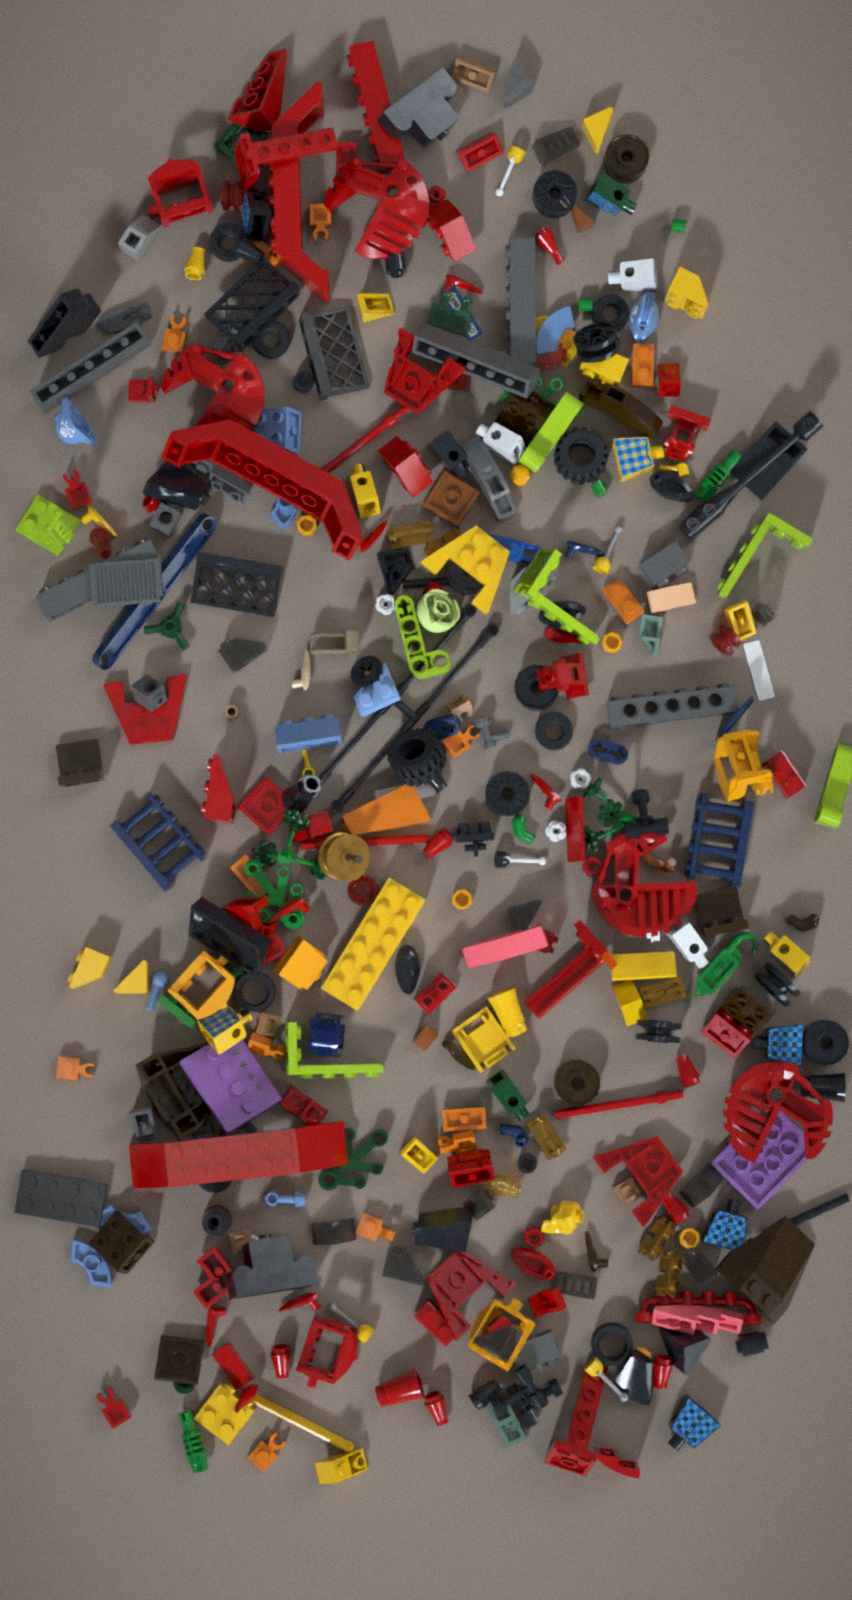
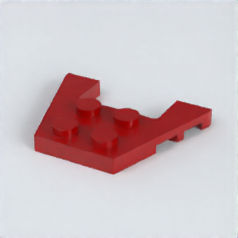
M399 328L397 334L399 339L397 347L393 351L395 353L394 360L389 368L384 393L413 412L420 414L466 368L448 357L438 376L432 374L408 359V355L413 347L414 335Z
M186 674L167 676L169 698L153 712L137 702H125L123 681L103 683L130 745L174 741L180 706L187 682Z
M658 1136L593 1157L604 1174L620 1162H624L647 1193L649 1198L631 1211L642 1227L646 1226L683 1174V1170Z
M458 1251L452 1254L427 1277L455 1341L472 1327L459 1313L457 1308L482 1285L488 1283L501 1299L518 1285L515 1281L508 1280L500 1275V1272L493 1271L483 1265V1262L470 1254Z

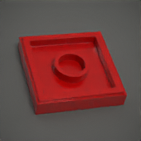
M267 776L260 781L237 807L268 836L282 823L285 811L287 810L282 803L283 791Z

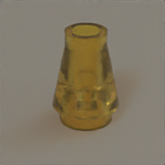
M498 1174L495 1176V1180L489 1181L487 1191L492 1193L493 1196L518 1198L521 1185L515 1184Z

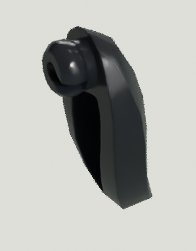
M655 472L650 476L651 487L662 497L679 502H691L693 500V490L683 479L667 472Z
M553 602L576 620L586 612V608L577 602ZM542 609L540 610L539 620L543 624L561 626L560 622L557 620L555 622L544 616L545 612Z
M403 945L396 956L395 974L400 988L408 995L412 994L418 983L420 961L412 946Z

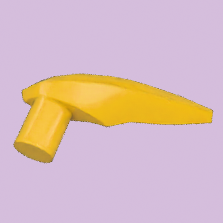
M88 507V513L80 518L84 525L94 520L114 537L118 536L110 524L92 507Z

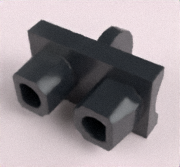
M489 821L478 822L479 834H470L469 823H459L455 842H473L472 845H465V851H473L474 857H478V850H486V843L478 844L477 841L494 840V833H492Z

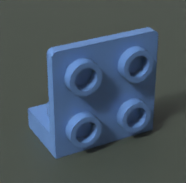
M290 407L263 409L257 425H252V432L262 435L263 438L280 445L292 454H300L302 412Z

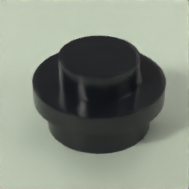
M300 372L293 379V387L299 393H308L314 386L313 377L307 372Z

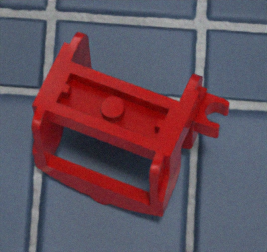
M169 158L165 164L155 169L148 177L156 205L148 207L151 219L161 218L163 227L167 228L170 223L207 211L209 214L214 212L197 161H174ZM199 183L203 197H192L186 203H174L163 210L159 195Z
M316 1314L314 1315L295 1370L309 1377L307 1387L315 1389L318 1380L335 1384L349 1370L353 1361L359 1358L357 1354L358 1338L356 1328ZM321 1328L344 1335L332 1371L307 1363H312L316 1350L312 1348L315 1341H320L323 1332Z

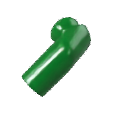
M517 814L512 819L514 835L531 845L536 836L526 830V817L523 814Z

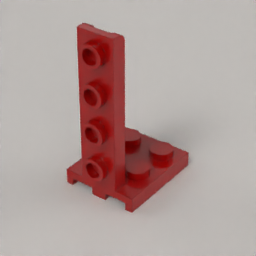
M333 127L254 143L251 142L249 133L241 134L233 152L243 190L247 191L253 188L260 175V165L336 151L338 144Z
M581 920L574 924L578 931L575 935L579 938L585 949L525 1001V1004L538 1019H541L603 963L610 970L617 966L609 951Z
M603 1367L602 1373L606 1376L608 1368ZM584 1370L566 1442L554 1441L546 1454L545 1464L586 1477L595 1464L598 1454L587 1449L605 1382L600 1376H591Z

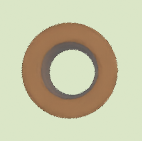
M229 705L225 708V715L227 718L234 720L239 716V710L236 706ZM234 709L235 714L229 715V710Z

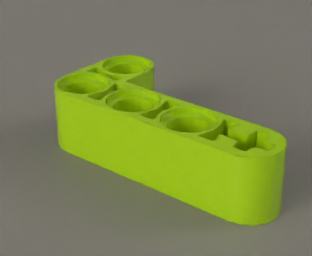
M566 391L518 461L536 473L584 403Z
M406 595L398 597L395 600L394 606L411 672L418 679H425L448 672L451 668V660L445 651L436 650L428 653L426 651L416 607L412 599ZM405 604L408 605L407 610L409 615H406L403 610V605ZM408 624H415V628L412 631L405 630ZM412 644H420V648L417 651L410 650ZM439 658L446 659L445 664L442 666H437L436 661ZM417 664H425V668L422 671H415Z
M840 743L837 744L815 813L814 823L833 829L839 827L844 813L842 807L852 777V747Z

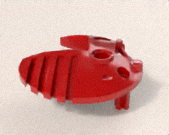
M355 158L339 170L342 174L340 179H338L337 175L334 176L332 179L335 185L334 189L332 190L329 185L324 203L329 212L355 194L380 201L354 250L355 253L366 259L389 258L387 254H400L403 252L401 248L405 246L409 248L413 244L412 240L419 238L421 235L419 230L420 228H425L429 217V194L421 175L406 160L401 159L397 163L362 161L361 158ZM363 167L392 170L389 176H385ZM391 189H398V193L396 195H389V191Z
M195 344L179 353V361L177 358L172 360V371L167 368L161 384L164 394L191 380H195L216 391L194 427L231 419L253 431L251 426L253 424L257 425L263 412L265 389L257 366L246 354L221 352L204 348L201 344ZM203 353L231 360L232 362L226 369H223L205 358ZM228 380L233 382L231 391L225 389V383Z
M653 832L641 834V838L626 840L624 833L615 837L606 845L607 853L595 886L591 888V896L601 917L619 932L635 937H646V933H651V937L658 936V931L663 930V934L670 931V926L674 924L677 927L681 923V917L685 912L687 917L694 906L697 897L696 881L652 884L637 883L639 858L667 842L668 839L665 834L654 836ZM613 854L615 856V883L613 885H603L607 874L606 870ZM624 890L629 891L632 895L628 901L620 899L619 895Z
M788 1062L759 1064L744 1072L728 1091L731 1093V1096L725 1099V1104L728 1106L727 1110L723 1109V1116L727 1118V1123L723 1122L724 1129L730 1133L732 1139L728 1138V1140L742 1158L755 1164L779 1111L803 1125L806 1160L815 1159L827 1144L822 1142L824 1138H829L831 1135V1131H827L828 1126L833 1125L831 1101L825 1100L811 1086V1083L799 1072L797 1065ZM795 1079L805 1089H807L820 1102V1104H815L812 1101L806 1099L805 1097L792 1091L791 1088L795 1082ZM775 1089L780 1090L783 1094L782 1098L779 1101L772 1100L770 1098L771 1091Z

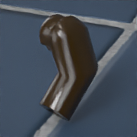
M791 914L786 923L801 932H806L818 927L820 919L816 914H810L809 917L802 920Z

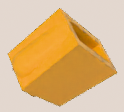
M298 935L273 971L298 989L302 990L305 988L308 990L312 983L320 978L322 969L328 961L323 952Z

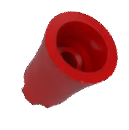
M416 1369L375 1387L377 1400L381 1407L425 1398L423 1385Z

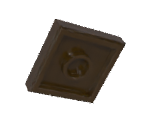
M161 1335L154 1380L198 1385L204 1340Z

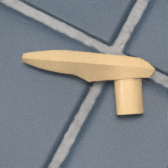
M305 650L301 679L291 681L293 689L303 687L304 690H307L310 684L311 662L308 650Z

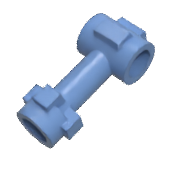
M270 1190L264 1196V1201L270 1207H275L277 1203H295V1207L305 1206V1193L295 1191V1195L278 1194L276 1190Z

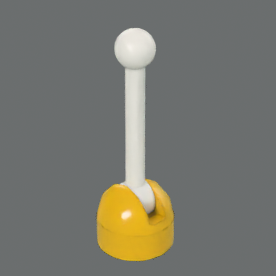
M510 146L507 154L510 164L500 187L495 191L497 196L503 195V188L512 167L523 160L526 153L524 150Z

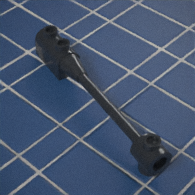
M811 411L807 412L793 425L794 433L733 486H729L705 500L678 524L692 541L725 514V509L743 487L799 439L808 441L824 426Z

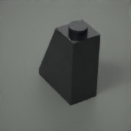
M166 461L146 481L142 494L196 510L200 505L204 506L211 497L209 492L212 486L183 464L179 468Z
M467 1206L419 1213L418 1222L413 1221L411 1234L415 1235L414 1244L466 1253L474 1207Z

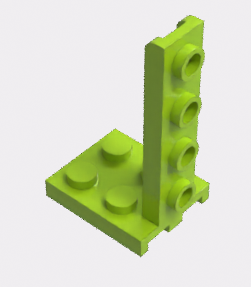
M37 494L15 530L60 557L67 543L69 544L73 540L74 532L82 521Z
M768 513L762 524L757 523L752 530L751 535L754 537L751 542H745L739 553L743 555L740 560H734L728 569L731 572L728 579L723 578L717 587L720 591L718 596L721 598L728 596L769 528L772 529L771 533L780 539L787 538L791 541L789 544L798 550L802 548L807 549L813 539L773 514Z
M540 548L513 591L528 599L527 603L537 610L539 608L545 612L544 616L555 622L557 620L560 622V627L563 630L578 635L576 639L581 643L596 645L599 641L597 634L538 592L548 582V575L557 568L560 563L559 558L562 555L556 549Z
M285 1022L287 1075L300 1074V1079L313 1078V1074H322V1078H335V1074H344V1078H355L357 1073H365V1077H378V1073H384L381 1064L297 1065V1061H301V1048H297V1039H301V1026H297V1022Z

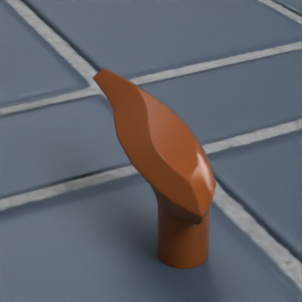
M649 854L642 856L647 863L660 871H675L673 867L676 865V861L672 858L666 862L659 857Z

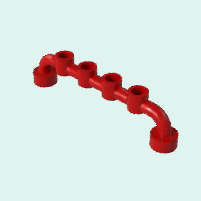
M690 1291L680 1292V1296H675V1299L667 1293L665 1296H651L643 1300L639 1313H635L636 1323H652V1313H648V1308L651 1305L742 1306L748 1310V1315H744V1325L762 1324L761 1315H757L754 1304L746 1298L737 1297L735 1292H725L724 1297H715V1292H702V1297H693V1292Z

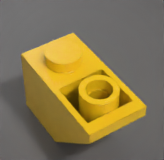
M615 354L601 362H582L579 371L586 378L601 380V383L605 386L610 383L618 387L629 359Z
M85 947V950L81 949L76 960L79 962L77 969L72 970L68 978V982H71L69 987L76 989L103 978L112 957L89 947Z
M363 1448L332 1455L315 1462L320 1484L339 1483L368 1470Z

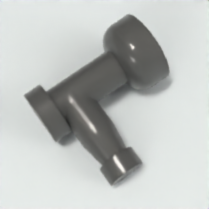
M490 716L474 721L475 727L481 730L485 743L483 745L484 749L495 747L496 741L509 738L508 730L490 733L488 727L491 724Z

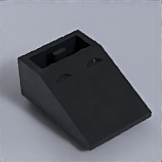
M775 421L733 468L731 474L740 480L791 434ZM797 441L745 487L762 501L808 449Z

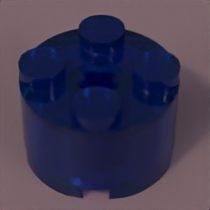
M317 1012L315 1016L310 1017L309 1029H312V1037L308 1038L307 1050L312 1051L313 1056L341 1057V1054H338V1049H343L345 1025L341 1024V1019H345L344 1015Z

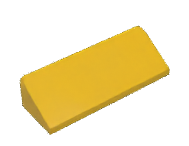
M674 951L611 955L617 963V966L611 970L612 981L677 977Z

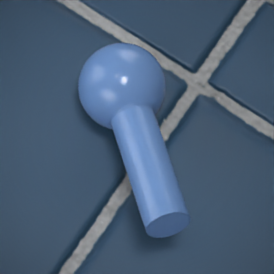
M157 971L152 976L153 988L145 1006L150 1011L154 1010L161 988L165 987L169 982V977L164 971Z

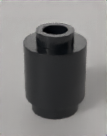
M404 250L397 255L394 253L387 254L389 258H384L386 274L391 275V278L403 277V274L407 272Z
M759 1331L738 1335V1340L735 1341L738 1354L742 1353L743 1357L763 1353L764 1350L769 1349L765 1332L759 1333Z

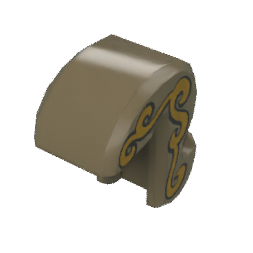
M346 629L345 632H315L309 635L310 653L315 656L327 654L350 655L359 651V632L354 629Z

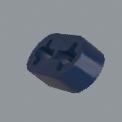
M455 714L428 720L424 724L422 731L431 728L432 731L430 733L435 734L436 738L441 740L454 736L459 732L461 719Z
M595 739L588 746L589 755L594 759L621 765L628 758L627 749L619 744ZM599 743L602 749L607 750V753L599 752L596 755L592 746H596ZM620 749L624 758H620L617 761L615 756L609 754V752H617Z

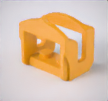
M748 729L723 734V737L717 740L713 759L719 786L727 802L743 797L749 784L755 795L761 794L763 796L766 790H770L771 794L773 793L772 771L762 769L757 754L760 736L757 730L751 731ZM726 757L729 758L734 777L730 779L729 785L720 760Z
M203 950L167 991L197 1019H203L227 1007V1001L233 991L236 978L225 968L229 960L222 956L217 960L207 951ZM208 961L225 979L197 1008L180 991L185 992L193 984L191 979L196 974L200 976L208 967L206 963Z
M516 1298L512 1299L509 1306L498 1299H494L476 1317L471 1327L468 1347L508 1372L533 1330L535 1323L519 1312L523 1303ZM505 1312L521 1323L513 1328L511 1332L512 1338L508 1344L502 1347L500 1351L501 1357L498 1359L482 1349L492 1333L485 1332L484 1328L497 1315H502Z

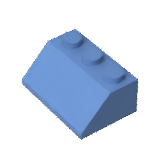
M334 714L322 715L319 720H313V717L302 718L299 723L293 724L291 720L279 722V726H275L276 746L279 754L343 744L339 717H334Z

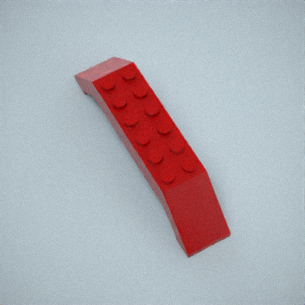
M316 82L272 125V133H268V140L305 133L318 118H324L322 82ZM300 158L269 164L271 172L269 174L271 194H274L270 195V208L272 215H274L271 216L272 235H275V237H271L273 256H277L281 266L323 302H330L328 270H322L303 252Z
M231 419L176 430L170 433L161 458L179 468L182 464L211 460L322 521L333 545L331 551L348 561L351 560L363 536L345 484L335 475L321 470L317 465L310 464L301 459L297 454H292L280 445L272 443L263 438L262 435L252 432L242 424Z
M344 1121L295 1128L129 1145L133 1188H169L296 1174L348 1165Z

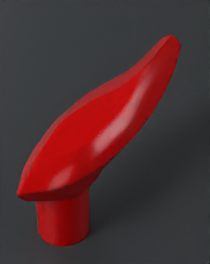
M446 275L447 281L442 287L447 293L450 292L454 285L476 294L482 295L483 293L473 284L454 275Z
M387 520L382 522L373 532L369 533L365 540L361 539L358 545L360 552L366 551L375 543L388 523Z
M547 628L543 634L546 638L555 642L583 644L576 639V635L563 630Z
M532 773L530 774V777L541 788L542 792L549 796L544 806L552 810L556 802H561V797L544 780Z
M303 898L291 900L281 907L270 921L272 923L297 909L306 913L309 911L310 906L305 903Z
M306 1293L284 1304L279 1308V1312L301 1307L307 1303L313 1311H316L321 1305L316 1300L317 1293Z
M211 1305L208 1309L206 1318L208 1347H211L214 1329L216 1327L215 1317L226 1316L225 1307L214 1309V1306Z
M250 1385L242 1389V1394L236 1404V1413L254 1399L259 1385Z

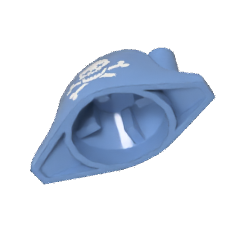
M647 291L633 305L629 313L630 329L636 344H643L660 322L659 307L655 294L652 291Z
M67 397L63 398L62 410L54 416L56 432L59 438L67 444L80 442L92 446L99 444L84 416Z

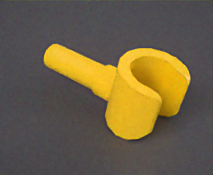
M685 463L674 466L660 465L659 470L678 471V477L690 475L689 467Z
M307 749L302 750L304 760L302 776H305L306 770H311L313 775H315V770L309 763Z

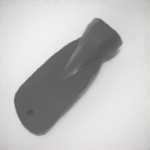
M146 302L139 307L124 308L102 315L99 318V322L106 332L116 333L126 329L135 322L139 323L141 320L149 319L153 316L150 306Z

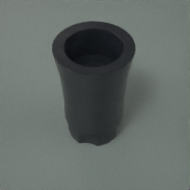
M306 775L292 786L287 787L282 793L284 807L292 813L294 810L299 811L300 814L305 812L312 800L319 794L322 788L320 785L321 780L315 775Z
M845 1072L804 1076L825 1100L845 1103ZM800 1084L801 1096L816 1099Z
M212 1205L205 1210L202 1216V1226L206 1233L222 1235L230 1229L232 1215L226 1207ZM217 1218L219 1225H213L212 1219Z

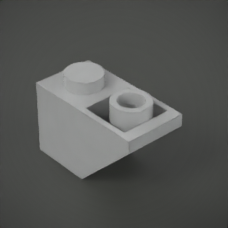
M145 215L140 216L128 226L119 240L120 250L139 262L161 228V225Z

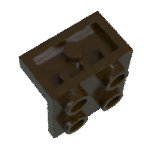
M532 391L528 398L511 393L494 422L521 436L525 446L528 447L556 406L535 391Z
M98 739L56 745L60 777H58L59 786L69 787L105 781Z
M737 887L697 895L695 901L703 937L749 928L747 919L744 920Z
M744 986L735 987L721 1006L730 1016L734 1017L754 1034L776 1013Z
M116 1210L89 1241V1244L117 1272L128 1274L153 1245L155 1240L149 1235L141 1233L120 1211Z

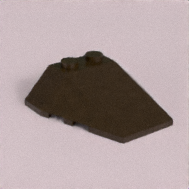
M209 1043L155 1053L135 1065L146 1095L164 1125L179 1140L198 1130L210 1114H212L180 1065L181 1060Z
M786 1216L762 1230L763 1233L748 1239L746 1244L738 1249L728 1252L715 1268L730 1284L736 1286L749 1298L772 1324H775L788 1309L815 1246Z

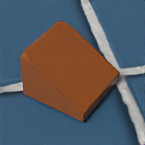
M574 206L571 215L577 232L593 228L594 221L581 209Z
M425 1025L414 1038L413 1043L426 1051L438 1037V1034Z

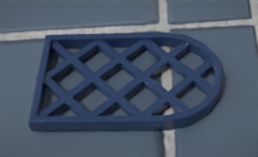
M753 696L742 705L716 736V742L720 737H723V734H727L755 700Z

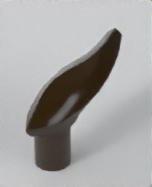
M448 1040L443 1041L442 1047L447 1049L459 1064L471 1070L476 1068L469 1061L467 1054L460 1046Z
M585 1231L590 1269L595 1273L597 1268H608L607 1259H597L588 1231Z

